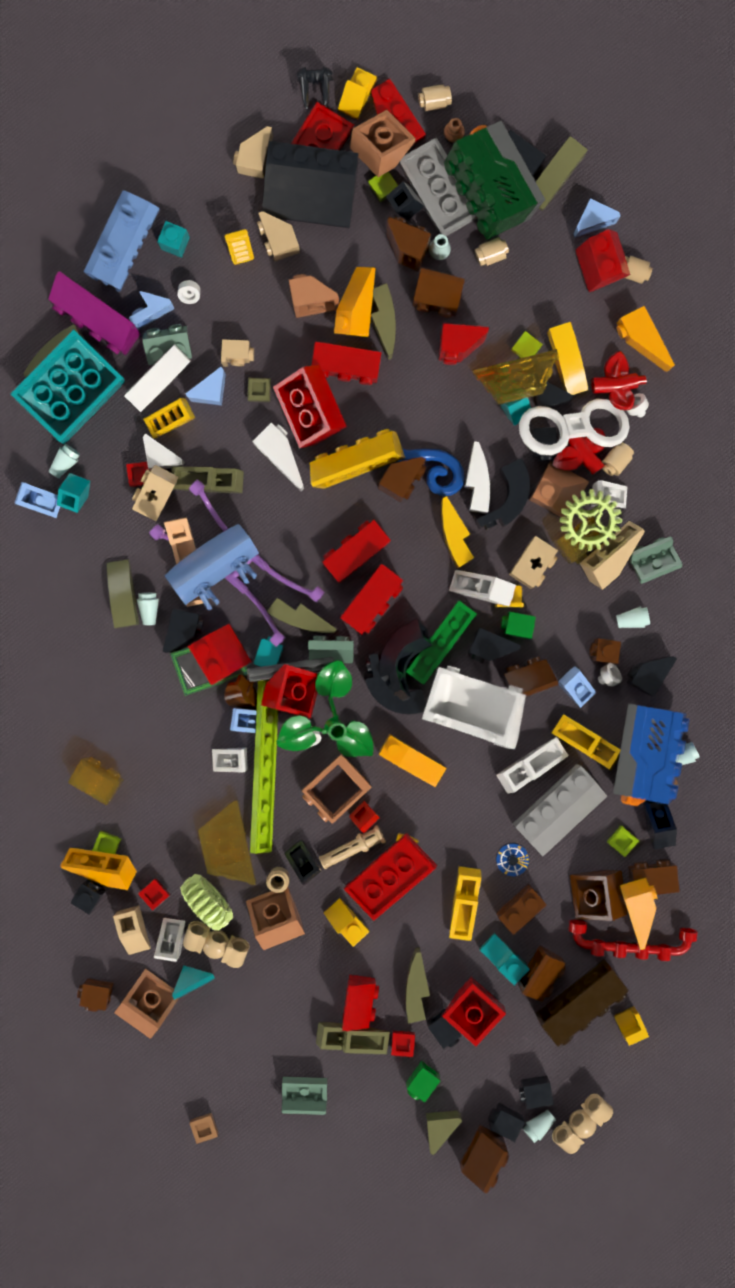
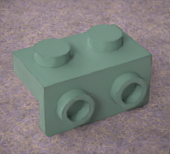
M175 324L169 326V329L160 330L159 328H152L147 330L143 334L142 340L148 365H154L174 344L189 359L192 358L187 326Z
M671 536L659 538L653 544L645 547L639 546L634 549L630 556V564L641 584L682 568V562L673 547Z
M313 636V640H308L309 660L333 657L335 661L341 660L343 663H353L354 641H349V637L336 636V641H327V636Z
M283 1077L282 1113L326 1114L327 1078Z

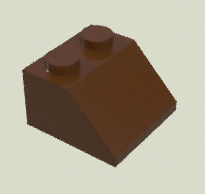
M421 268L413 306L417 307L416 309L421 312H429L431 310L438 312V315L446 318L456 316L465 279Z
M539 656L527 660L528 665L519 667V664L507 667V672L502 674L507 689L509 685L523 689L521 694L526 695L525 697L559 685L547 659L540 660Z
M599 870L570 875L576 919L614 921L628 915L620 885H623L622 870Z
M539 945L528 963L530 970L517 982L522 994L539 1001H543L545 997L548 998L554 989L553 984L557 978L560 979L565 972L566 963L564 960L542 945Z

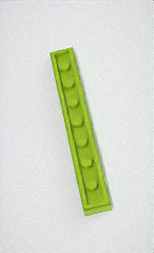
M270 679L258 681L250 853L254 854L272 852L278 710L261 706L265 686Z

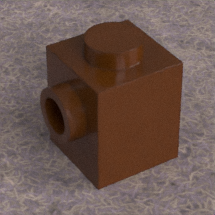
M594 639V643H591L590 646L591 661L618 664L621 642Z
M87 979L78 989L77 998L80 999L79 1006L85 1007V1010L92 1012L98 1010L106 1011L110 1005L114 983Z

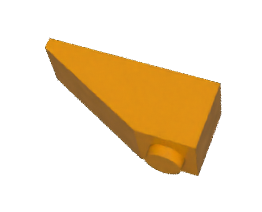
M356 267L336 310L334 333L369 337L376 268Z
M645 306L618 320L616 330L618 335L624 338L627 344L665 372L675 366Z
M389 734L378 752L383 758L436 787L447 769Z
M69 848L60 865L62 869L107 887L128 890L137 872L128 856L77 848Z
M646 878L620 885L640 950L646 947L656 912L654 899H658L654 886H649Z

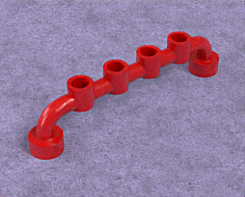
M570 920L568 929L573 933V939L576 944L581 948L590 949L591 954L594 956H604V951H613L614 957L626 958L627 952L635 953V958L642 960L648 959L649 954H657V959L661 961H670L671 955L678 956L686 953L690 949L692 942L697 941L698 931L695 929L680 928L679 939L683 940L680 946L673 947L667 944L649 945L646 943L645 949L640 950L638 943L583 939L582 934L586 933L587 922L582 920Z

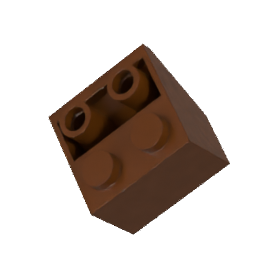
M389 217L386 235L398 264L419 272L429 248L431 234L424 227L408 225L402 218Z
M419 457L391 464L380 481L378 489L400 503L403 499L408 500L415 488L413 482L415 479L420 481L426 471L427 466L424 465L426 459Z
M479 1125L460 1162L461 1173L486 1194L491 1187H495L499 1177L498 1172L501 1167L504 1168L509 1159L504 1137Z

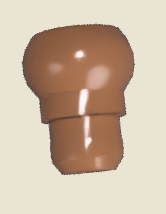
M458 118L451 119L444 128L445 138L449 142L455 143L464 137L465 129L461 120Z

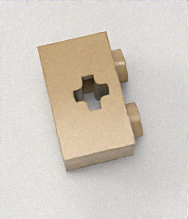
M154 465L151 471L146 470L141 480L145 484L142 490L137 488L132 498L135 501L132 509L157 521L179 477L157 465Z
M537 536L533 537L509 575L530 589L534 588L535 585L539 587L546 577L543 575L546 568L549 567L551 569L558 557L555 554L558 550ZM535 559H538L539 561L537 564L540 567L532 569V563L530 562V560L533 561Z

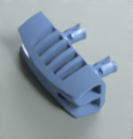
M122 190L84 273L95 281L101 280L106 286L109 284L115 287V290L120 292L129 275L127 271L134 264L132 260L138 256L137 249L142 248V239L147 237V230L152 227L159 208L130 192Z
M237 524L190 553L175 565L165 577L185 605L199 596L209 610L212 609L209 598L216 605L219 604V599L216 598L210 588L236 570L244 583H250L245 574L246 572L253 579L256 578V573L247 562L258 555L259 552L244 529Z

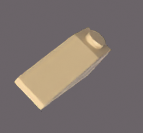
M628 521L620 528V532L615 533V540L609 538L608 546L603 543L600 550L596 549L585 558L580 565L588 580L602 590L620 575L644 534L643 528Z

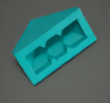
M183 965L172 994L173 999L176 1000L214 980V975Z

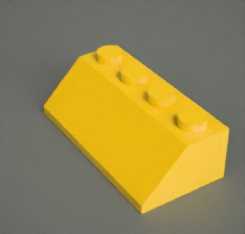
M385 429L377 432V437L372 439L364 437L357 440L354 446L348 447V445H343L336 448V452L333 454L323 453L315 456L316 460L310 462L312 487L325 489L404 459L405 455L397 432Z

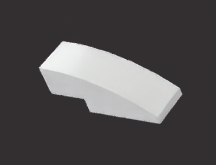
M174 344L124 396L141 412L191 360Z
M474 441L464 488L473 490L469 511L486 515L490 500L488 467L479 442Z
M555 737L520 758L496 776L507 793H514L568 757V754L558 738Z

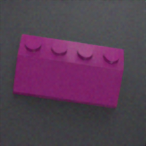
M58 271L49 296V301L54 305L52 309L61 316H64V314L72 318L70 322L78 328L82 329L84 326L90 330L88 334L98 342L101 339L107 342L108 345L106 347L118 355L121 352L126 356L141 335L135 325Z

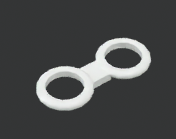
M608 399L589 401L582 408L581 413L563 416L550 407L536 406L528 409L522 415L519 423V433L524 444L532 451L541 455L559 453L567 446L570 438L585 436L593 443L602 447H613L621 444L626 439L630 428L629 420L624 410L615 408ZM605 409L614 414L619 422L620 429L618 434L612 437H604L598 434L590 424L589 416L591 411ZM537 416L551 419L559 428V441L552 445H544L537 442L529 431L530 420Z

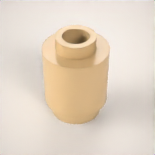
M442 84L422 88V93H418L420 108L424 107L426 112L443 109L447 105H451L450 87Z
M499 237L480 244L479 248L474 249L480 266H489L506 259V254L509 253L506 241H501Z
M631 255L630 257L625 256L631 274L625 278L641 284L644 280L648 281L653 268L649 267L650 262Z
M623 442L614 446L602 462L605 466L602 469L610 476H619L632 460L634 451Z
M283 867L273 868L266 880L268 888L275 893L285 891L290 881L289 872ZM275 876H280L283 880L278 882L275 880Z

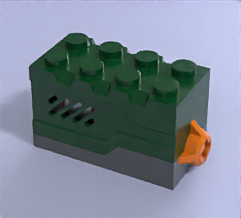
M502 121L488 127L480 125L473 129L470 135L457 140L443 162L447 174L454 176L457 181L455 183L457 192L468 200L466 203L468 212L477 216L479 220L477 222L478 229L484 234L486 240L530 220L545 201L543 194Z

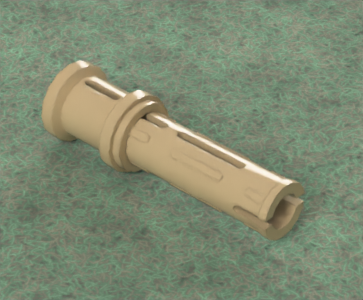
M375 825L374 829L364 834H357L356 839L319 856V860L323 868L327 869L360 851L368 852L369 848L379 843L383 844L386 840L379 826Z

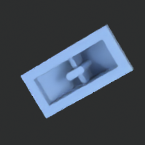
M590 198L573 233L574 237L576 238L616 224L620 218V213Z
M222 367L218 368L186 393L191 402L222 406L226 377Z
M242 707L233 708L230 730L256 733L257 710Z

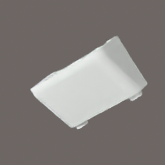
M447 665V669L439 667L422 719L465 732L503 747L515 749L526 696L521 694L523 689L509 685L508 689L459 674L460 669L449 665Z

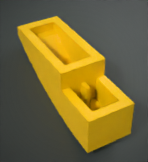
M571 322L550 328L547 335L564 391L572 395L588 391L583 362Z
M446 496L441 501L442 529L450 556L458 569L474 559L463 540L470 533Z
M564 714L552 731V734L609 770L613 769L619 759L621 751L619 748Z
M460 866L458 868L449 938L468 941L472 939L481 883V869Z

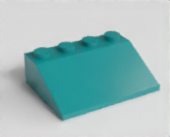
M73 329L11 395L60 443L65 445L126 381Z

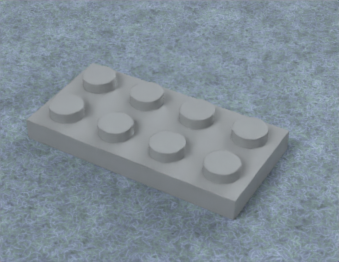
M436 137L406 154L398 164L412 188L415 189L424 203V209L439 235L448 236L476 220L477 216L468 212L466 207L468 200L457 192L455 177L447 174L443 163L447 154Z

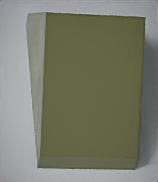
M459 1111L426 1113L429 1149L433 1156L462 1122Z

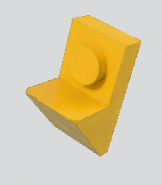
M357 67L351 80L346 82L338 111L358 120L377 81V76Z
M341 898L324 911V915L338 934L341 933L353 947L370 932Z

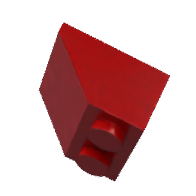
M608 229L588 238L575 250L588 292L595 291L631 275L618 233Z
M443 323L440 336L439 361H443L447 365H456L457 362L463 361L484 343L489 327Z
M230 624L188 646L211 685L218 683L252 662Z
M284 664L266 683L261 706L311 718L318 694L315 688V680L318 674Z
M349 974L342 1031L369 1028L370 1021H374L376 1008L372 1007L373 999H378L379 986L376 985L375 978Z
M471 976L457 991L442 1017L474 1046H477L506 1015V1010L499 1000Z

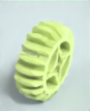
M590 489L589 496H586L584 490L580 491L582 498L578 499L574 494L572 495L574 503L570 501L565 502L570 509L561 510L562 514L567 516L560 518L561 523H567L561 526V531H568L564 536L566 539L572 538L571 545L574 546L579 541V549L581 550L585 544H587L588 551H592L593 544H596L597 549L600 550L601 542H604L606 546L609 545L608 537L613 540L616 539L612 531L620 532V527L615 524L622 523V519L615 516L621 514V510L614 509L617 506L616 501L609 503L611 500L609 494L602 499L603 491H599L597 496H594V490ZM588 503L598 504V506H595L592 510H584L583 508H580L581 506ZM604 508L609 512L607 527L600 522ZM574 513L582 519V523L579 526L580 529L577 532L572 527ZM585 516H594L597 524H591L590 522V525H588ZM591 530L602 532L593 537L583 536Z
M194 874L192 877H189L180 887L188 906L208 927L214 930L224 928L233 917L232 909L225 898L202 875Z

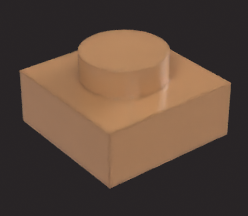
M212 1113L190 1120L196 1144L218 1137L219 1133Z

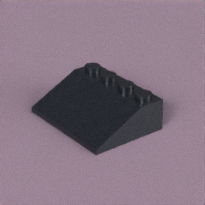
M269 141L262 212L278 219L350 229L359 153Z

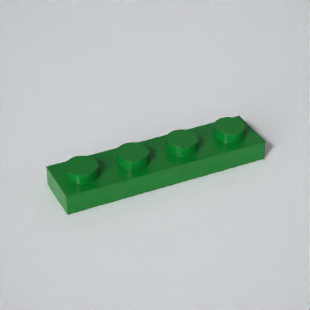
M458 601L430 638L432 647L421 651L406 672L424 685L477 613L461 601Z

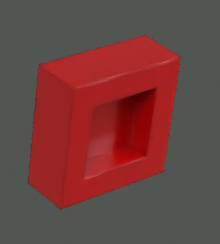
M147 461L126 464L129 486H143L145 483L141 482L146 470L151 471L148 469Z
M365 801L349 815L350 819L363 833L380 818Z
M155 878L138 895L154 910L170 896V893Z
M393 1031L391 1055L413 1057L415 1032Z

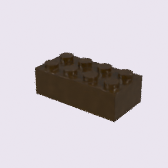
M603 959L536 1012L535 1015L541 1027L556 1046L559 1047L568 1044L573 1039V1035L579 1030L584 1031L591 1025V1021L597 1016L601 1017L609 1010L608 1007L613 1003L621 1002L629 990L605 959Z

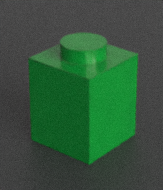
M507 612V616H503L501 622V629H504L503 634L532 639L536 617Z
M421 1061L406 1081L407 1093L415 1100L421 1099L423 1102H426L440 1083V1074Z

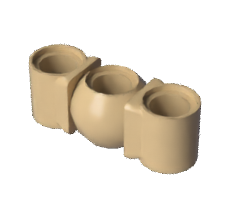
M193 921L188 925L183 939V946L187 950L197 951L200 954L203 949L209 958H222V963H226L233 968H239L243 965L249 950V943L245 939L235 938L233 935L229 939L223 931H210L211 927L199 921Z
M598 1094L588 1096L585 1103L581 1104L583 1109L574 1111L570 1115L569 1123L564 1121L562 1125H559L553 1131V1141L568 1154H573L579 1150L580 1146L585 1143L583 1139L589 1138L595 1133L597 1124L601 1127L603 1123L609 1121L612 1117V1106Z

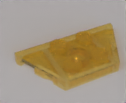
M557 349L476 369L473 372L475 378L483 384L486 391L492 394L493 399L498 404H503L543 394L546 382L550 379L553 372L552 366L555 360L558 361L559 354Z
M234 800L198 830L206 869L210 875L223 876L226 879L239 880L254 885L256 884L239 802Z

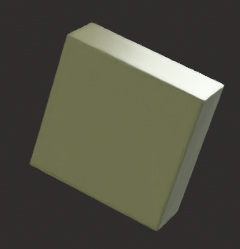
M248 378V401L270 402L271 378Z

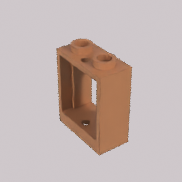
M341 753L302 789L304 793L302 797L310 806L314 804L319 809L317 814L325 822L329 820L333 824L371 789L372 785ZM339 765L360 789L332 813L311 789Z

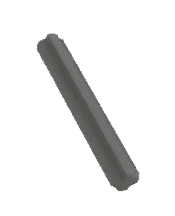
M325 657L284 664L315 673L320 672L324 666L335 660L333 657ZM284 664L250 668L247 670L248 679L250 682L271 679Z

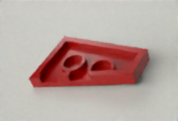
M390 78L371 90L377 115L388 110L416 138L414 144L426 137V133Z

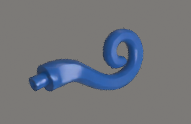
M403 449L405 458L393 462L398 463L424 457L426 461H438L445 464L453 473V480L449 485L440 486L435 480L437 476L444 477L447 475V469L442 466L432 467L426 476L427 486L433 493L439 496H451L457 493L464 484V470L460 462L454 456L442 450Z

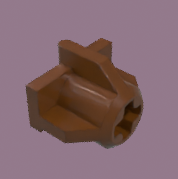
M242 674L238 675L236 682L227 684L224 693L226 703L230 707H256L257 692L253 688L254 681L250 682Z

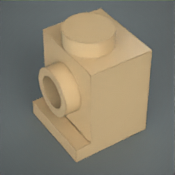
M222 340L221 363L223 367H228V362L233 366H244L245 363L254 361V348H251L249 341Z

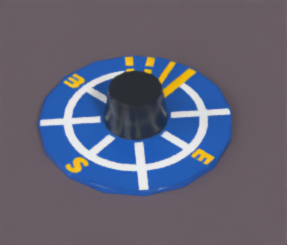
M515 843L507 844L497 854V866L505 875L518 876L527 869L529 855L521 845Z

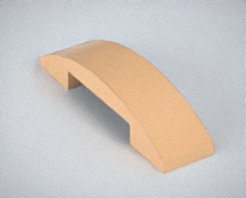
M187 517L164 522L176 564L196 550ZM198 596L186 604V606L198 605L203 602Z

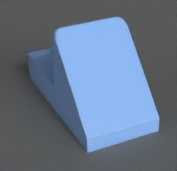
M139 291L148 307L136 309L132 316L129 317V320L139 330L175 308L170 299Z
M21 482L14 504L57 518L60 506L57 505L58 495Z
M575 666L558 681L559 686L580 708L596 693L582 672Z

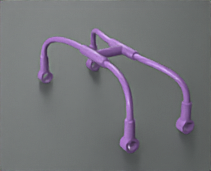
M196 480L189 490L195 496L200 495L214 520L223 532L228 529L218 516L204 493L205 485ZM159 524L149 533L155 540L163 538L169 541L165 529ZM256 555L247 562L250 564L253 561L263 571H267L287 586L309 595L315 602L325 593L319 586L314 591H311L286 579L270 568L269 564L259 555ZM236 570L233 571L225 579L242 594L248 596L260 610L274 633L270 642L277 647L285 636L278 631L275 623L260 601L237 578L239 576Z

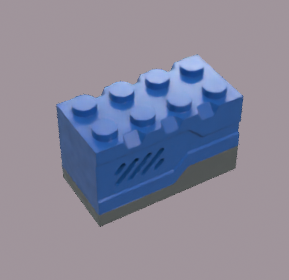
M628 704L613 794L621 795L620 800L622 803L638 806L644 801L649 800L669 804L672 802V799L675 800L677 798L679 785H674L675 777H679L682 770V763H679L678 759L679 754L682 755L685 751L686 741L682 740L683 732H688L690 719L686 718V713Z

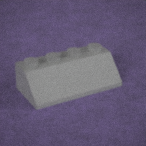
M576 764L512 824L544 856L597 807L607 795L584 768Z

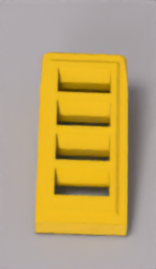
M244 229L225 235L233 264L237 265L254 259L247 230Z
M179 398L143 420L153 439L193 420L195 416L187 400ZM178 407H180V409H181V411H182V413H183V415H184L183 417H182V415H181V413H180ZM170 411H173L177 419L175 422L170 414ZM162 415L166 417L169 425L166 426ZM154 419H157L161 427L159 431L153 421Z

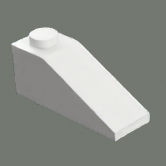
M270 423L252 442L302 491L304 486L286 437L288 433L279 424L275 427Z
M455 570L449 591L499 605L510 606L516 585L492 576Z

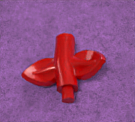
M617 351L605 363L604 372L606 377L592 378L591 388L593 393H610V403L615 408L631 410L635 401L631 389H637L638 385L646 384V376H638L637 373L629 374V364L625 355L621 351Z
M593 428L598 434L606 437L602 429ZM586 436L570 438L568 441L570 446L565 447L559 452L553 461L555 468L565 471L575 470L583 464L593 475L605 466L594 454L602 451L604 447L593 443Z

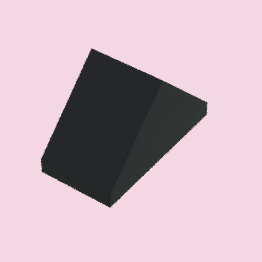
M535 375L529 383L536 406L556 408L568 404L574 396Z
M302 840L284 852L303 885L322 871V865Z

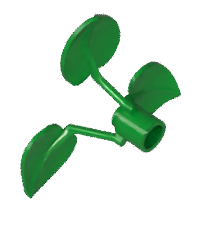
M341 660L330 662L324 666L315 680L317 693L321 696L329 695L328 699L333 713V717L326 721L325 728L311 727L310 720L305 716H292L283 723L276 740L277 746L289 751L308 749L316 741L313 731H319L323 734L328 733L333 740H336L337 749L345 756H373V739L368 727L360 721H351L345 727L341 720L338 719L339 716L336 712L333 696L337 698L343 697L352 687L351 674Z

